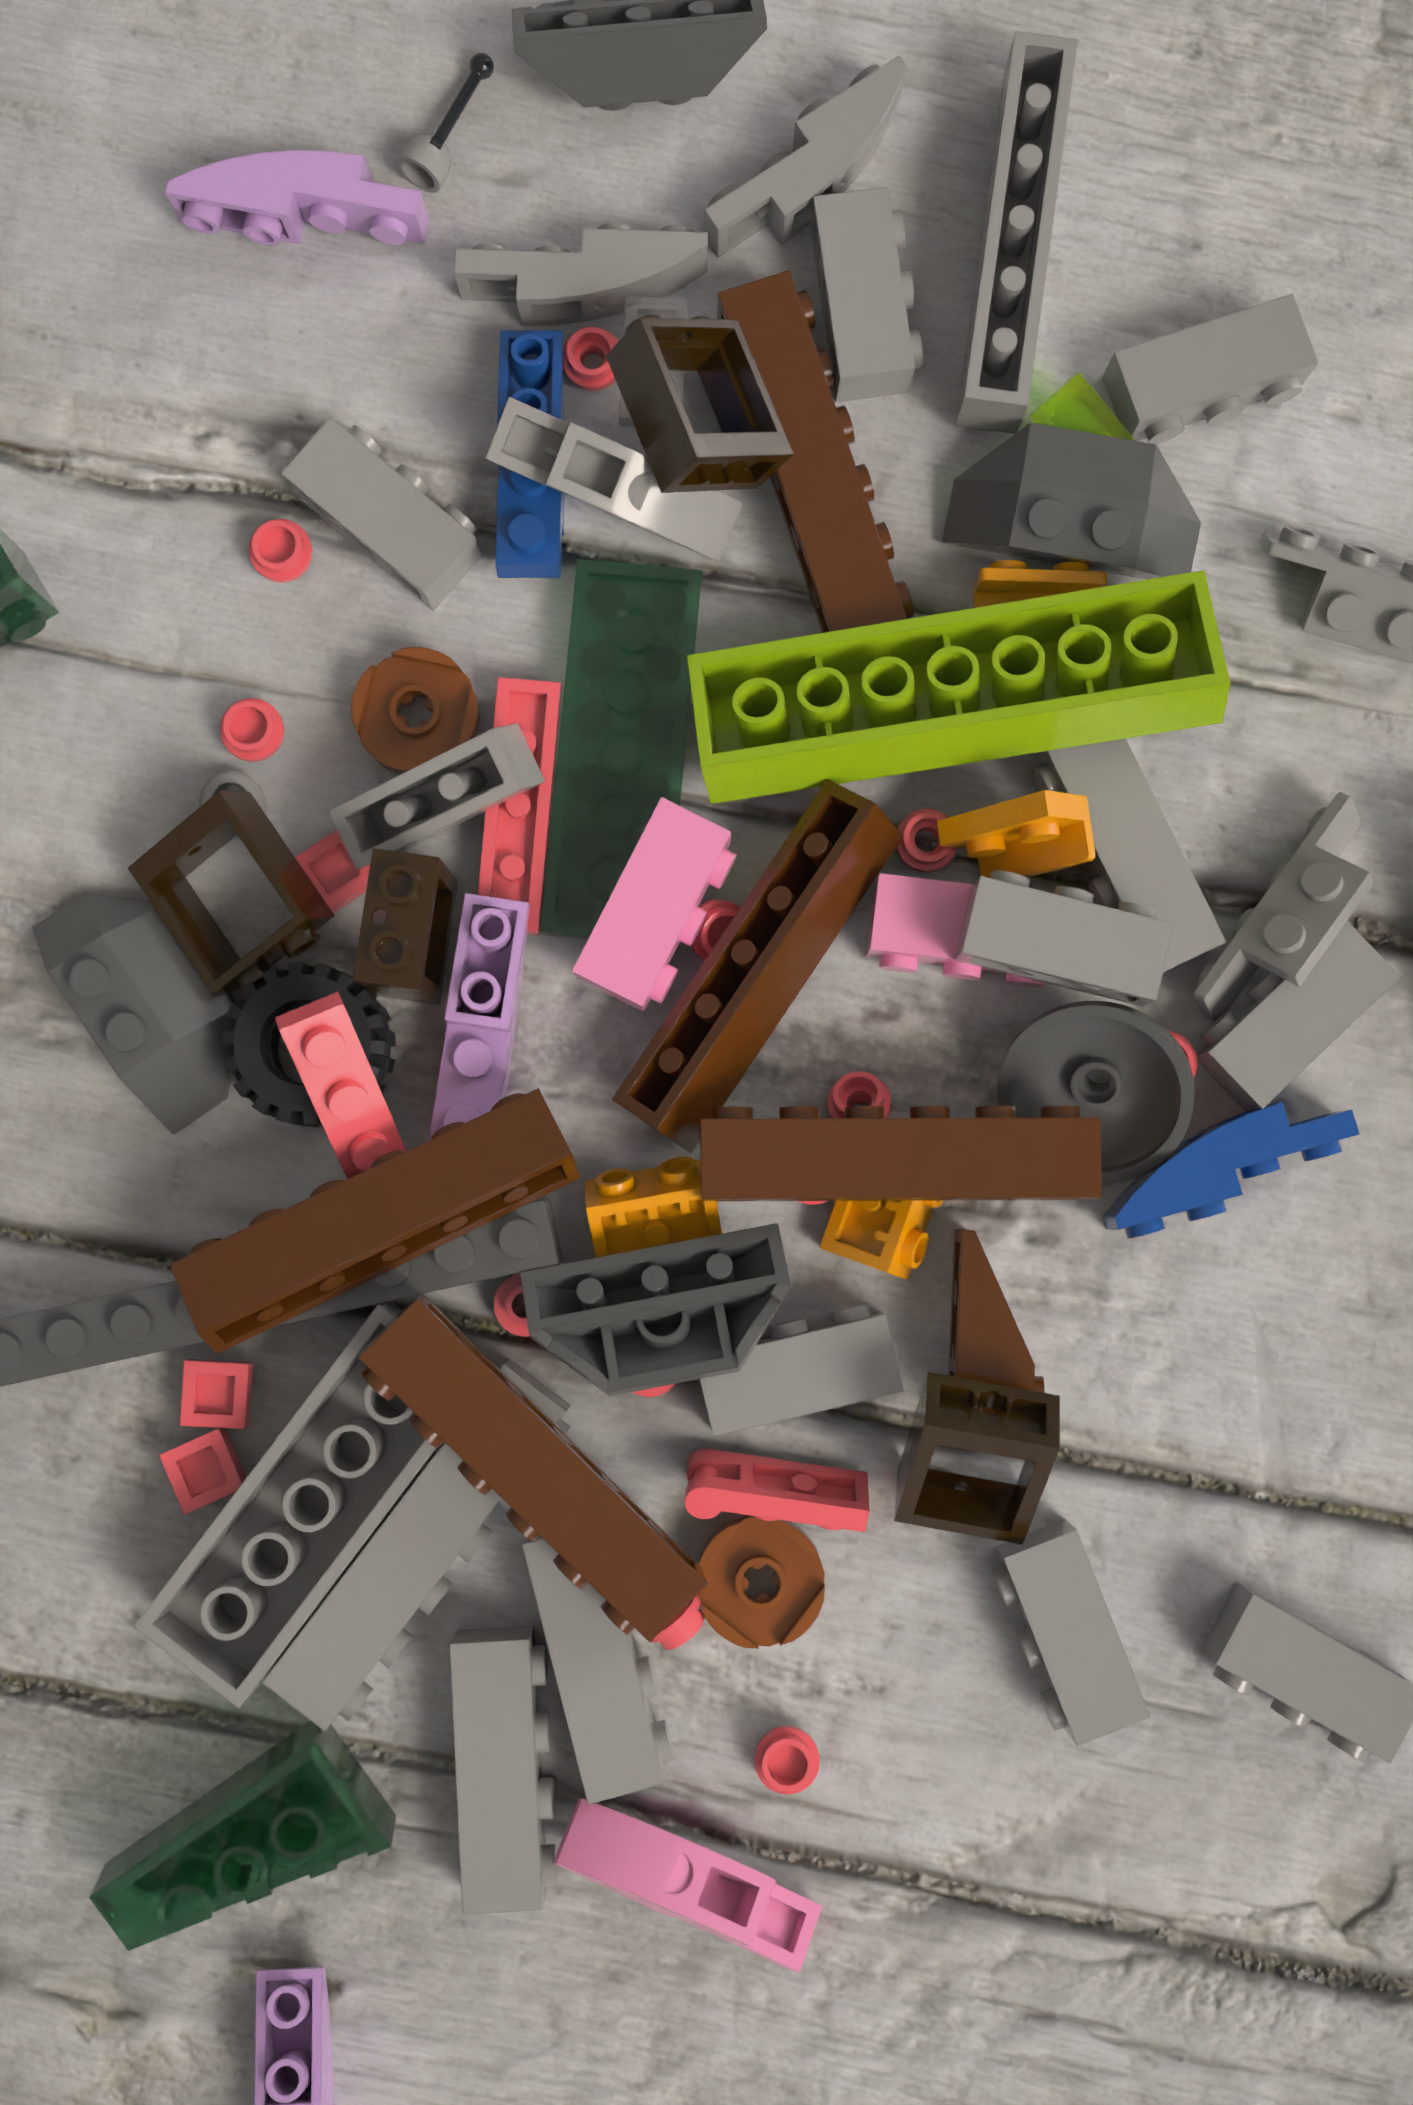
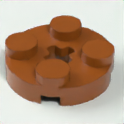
M402 648L392 652V657L382 660L376 667L372 664L358 680L352 697V722L363 747L381 766L398 774H402L476 737L479 729L480 706L470 679L450 657L429 648ZM415 697L426 698L425 706L429 711L433 712L429 721H422L417 728L409 727L408 719L399 715L402 705L412 706Z
M743 1515L740 1519L728 1522L717 1530L708 1540L700 1555L698 1565L702 1568L707 1581V1585L698 1593L701 1600L700 1605L704 1617L711 1627L729 1642L744 1648L759 1649V1646L770 1647L778 1643L781 1646L795 1641L802 1636L818 1617L824 1602L825 1572L815 1544L794 1523L784 1520L765 1521L754 1516ZM765 1564L775 1569L772 1581L778 1586L776 1591L772 1595L765 1591H760L755 1597L748 1595L746 1589L748 1588L749 1580L744 1575L746 1570L751 1566L758 1570L764 1567Z

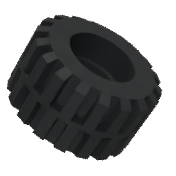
M304 962L288 963L289 969L281 971L274 967L263 972L262 975L265 981L259 985L249 982L241 991L246 997L240 1007L234 1004L231 1005L226 1017L234 1020L231 1032H222L221 1044L230 1047L231 1057L224 1058L223 1061L226 1072L234 1074L238 1080L233 1085L241 1097L249 1098L253 1102L251 1107L263 1115L276 1118L278 1121L301 1126L319 1127L322 1123L304 1084L289 1078L281 1066L278 1056V1044L281 1033L275 1017L339 992L381 1093L386 1087L382 1084L386 1072H393L395 1060L390 1058L391 1047H396L395 1033L389 1029L388 1021L391 1018L386 1008L379 1004L375 994L354 982L353 977L329 965L317 962L316 966H309Z

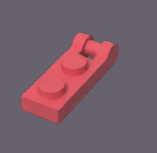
M714 1449L697 1450L688 1459V1484L685 1488L684 1501L686 1510L693 1517L710 1519L723 1511L750 1515L765 1521L784 1520L818 1525L827 1530L846 1529L865 1532L870 1512L868 1472Z

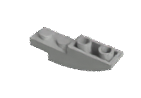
M900 56L895 57L881 67L875 64L865 68L852 80L849 88L830 100L824 97L808 105L795 122L793 153L782 151L765 163L760 174L740 187L738 184H731L723 188L711 199L708 207L704 209V232H708V244L717 257L722 256L768 225L783 245L810 225L813 196L846 191L875 153L891 123L901 97L906 64Z
M606 223L597 229L582 228L581 253L570 252L566 248L555 245L540 246L534 251L507 250L498 244L482 243L475 245L472 249H455L454 274L461 300L517 302L522 326L586 322L622 314L651 304L684 288L706 274L708 267V232H695L693 229L683 225H669L661 228L659 231L633 230L624 224Z
M511 397L508 398L485 460L593 506L606 514L717 562L721 558L743 502L719 490L661 493L647 456Z

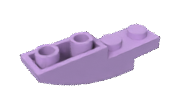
M311 150L261 152L228 158L198 167L168 180L165 194L180 222H183L187 227L205 234H216L219 232V229L242 233L254 242L269 246L278 245L280 241L300 244L305 221L310 222L317 229L328 233L339 234L343 233L345 229L370 233L375 239L392 245L404 244L406 240L425 244L429 225V217L422 192L373 182L366 158L363 155Z
M465 893L444 1019L447 1022V1029L428 1141L431 1140L433 1134L440 1128L454 1122L467 1123L490 1112L491 1108L499 1100L506 1097L523 977L530 909L528 902Z
M325 1966L259 1969L256 1971L254 2105H334L332 2034Z

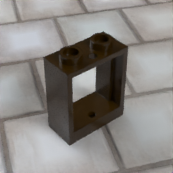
M646 315L630 323L625 330V335L606 355L661 493L758 489L794 455L738 320L709 319L706 316L684 319L660 318L658 315ZM669 371L698 372L722 433H694Z
M218 791L128 867V870L212 994L240 990L241 992L249 982L259 985L265 981L262 973L272 969L271 967L285 955L288 958H293L315 945L321 938L317 930L335 916L250 792ZM236 835L242 840L293 915L289 921L243 958L238 956L185 878Z
M376 848L372 850L353 981L378 997L440 1005L458 881L439 857ZM377 910L386 911L384 924L377 925L374 923L373 914Z
M927 1372L898 1467L894 1521L1023 1545L1060 1450V1396ZM982 1408H992L995 1411V1413H986ZM936 1444L1025 1460L1017 1484L928 1469ZM956 1487H962V1488H964L966 1491H964V1490H958V1489H955V1488H956Z

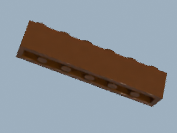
M790 270L718 292L717 319L738 320L794 453L770 478L822 633L914 617V608L908 587L903 580L895 583L888 560L894 559V549L888 528L884 522L875 524L868 502L874 501V489L870 474L864 463L855 465L849 444L855 442L850 415L845 405L835 406L829 386L835 385V375L830 356L825 347L816 350L810 329L815 328L816 321L807 291L797 292Z
M828 779L825 781L611 1100L689 1153L693 1152L700 1141V1120L713 1119V1108L724 1106L902 840L903 836L875 802Z
M538 1088L527 1094L516 1093L499 1100L491 1108L490 1112L467 1123L454 1122L437 1130L431 1137V1140L406 1152L393 1151L378 1158L371 1165L370 1169L347 1180L326 1182L317 1187L311 1193L310 1198L287 1209H272L263 1212L249 1223V1227L224 1239L213 1238L205 1240L192 1247L186 1257L171 1263L170 1266L197 1334L219 1354L579 1179L580 1175L573 1155Z
M1067 1105L1040 1107L1041 1118H1015L1014 1106L975 1107V1118H950V1108L947 1106L910 1107V1118H884V1107L880 1106L845 1107V1118H819L818 1107L789 1106L779 1108V1119H753L752 1107L713 1108V1119H701L699 1123L700 1201L1091 1200L1102 1198L1100 1118H1080V1106Z
M421 1291L363 1348L359 1359L367 1366L361 1372L367 1383L388 1401L397 1395L415 1413L409 1421L427 1442L436 1448L445 1442L463 1460L457 1468L474 1488L484 1495L493 1489L511 1506L505 1514L515 1528L532 1542L541 1536L559 1554L553 1559V1562L557 1568L578 1588L581 1589L588 1582L606 1599L601 1605V1609L623 1633L629 1635L636 1629L644 1638L651 1642L707 1585L702 1568Z

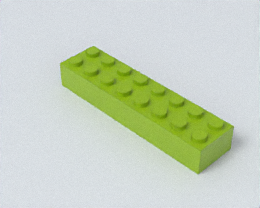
M1205 570L687 655L700 766L711 804L822 787L827 779L836 784L1220 724L1223 723L1231 683Z

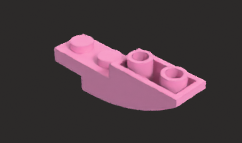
M578 1798L553 1860V1864L667 1917H676L790 1971L800 1972L822 1905L775 1884L776 1879L613 1809L597 1803L588 1805L587 1800L583 1798Z

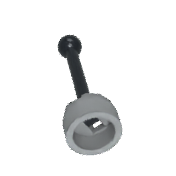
M477 53L471 58V73L434 136L423 134L413 137L405 145L396 160V166L402 176L423 191L430 193L438 192L448 176L451 158L448 147L444 143L480 81L489 78L494 71L493 60L485 53Z

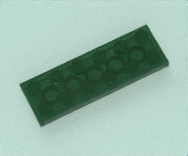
M577 559L540 927L542 935L589 939L660 798L663 797L681 806L691 702V683L687 655L695 654L702 570Z

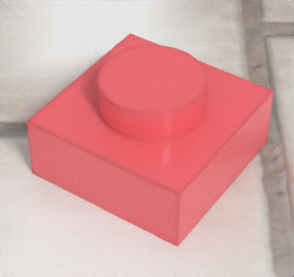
M337 830L295 857L333 914L366 892L370 865L356 870Z
M207 1359L184 1360L180 1426L246 1429L250 1427L254 1362Z
M226 1428L213 1430L159 1455L184 1515L236 1492L247 1478Z

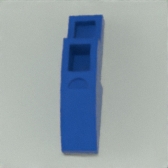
M500 330L497 427L509 397L565 421L562 330ZM499 466L495 562L498 578H561L564 494Z
M1283 1102L1268 1104L1263 1109L1243 1112L1208 1127L1180 1143L1176 1150L1156 1168L1137 1177L1120 1194L1102 1217L1106 1230L1125 1229L1127 1238L1131 1239L1164 1230L1163 1217L1186 1211L1189 1221L1224 1213L1227 1211L1224 1200L1243 1195L1236 1169H1240L1242 1178L1247 1179L1281 1169L1278 1157L1301 1151L1304 1162L1340 1153L1342 1149L1339 1140L1360 1134L1353 1111L1351 1109L1331 1112L1289 1124Z

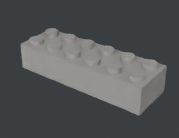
M391 1301L377 1305L133 1626L238 1709L257 1690L438 1450V1448L427 1442L412 1426L409 1419L415 1413L397 1395L390 1401L384 1399L361 1375V1372L367 1367L359 1359L363 1348L402 1310Z

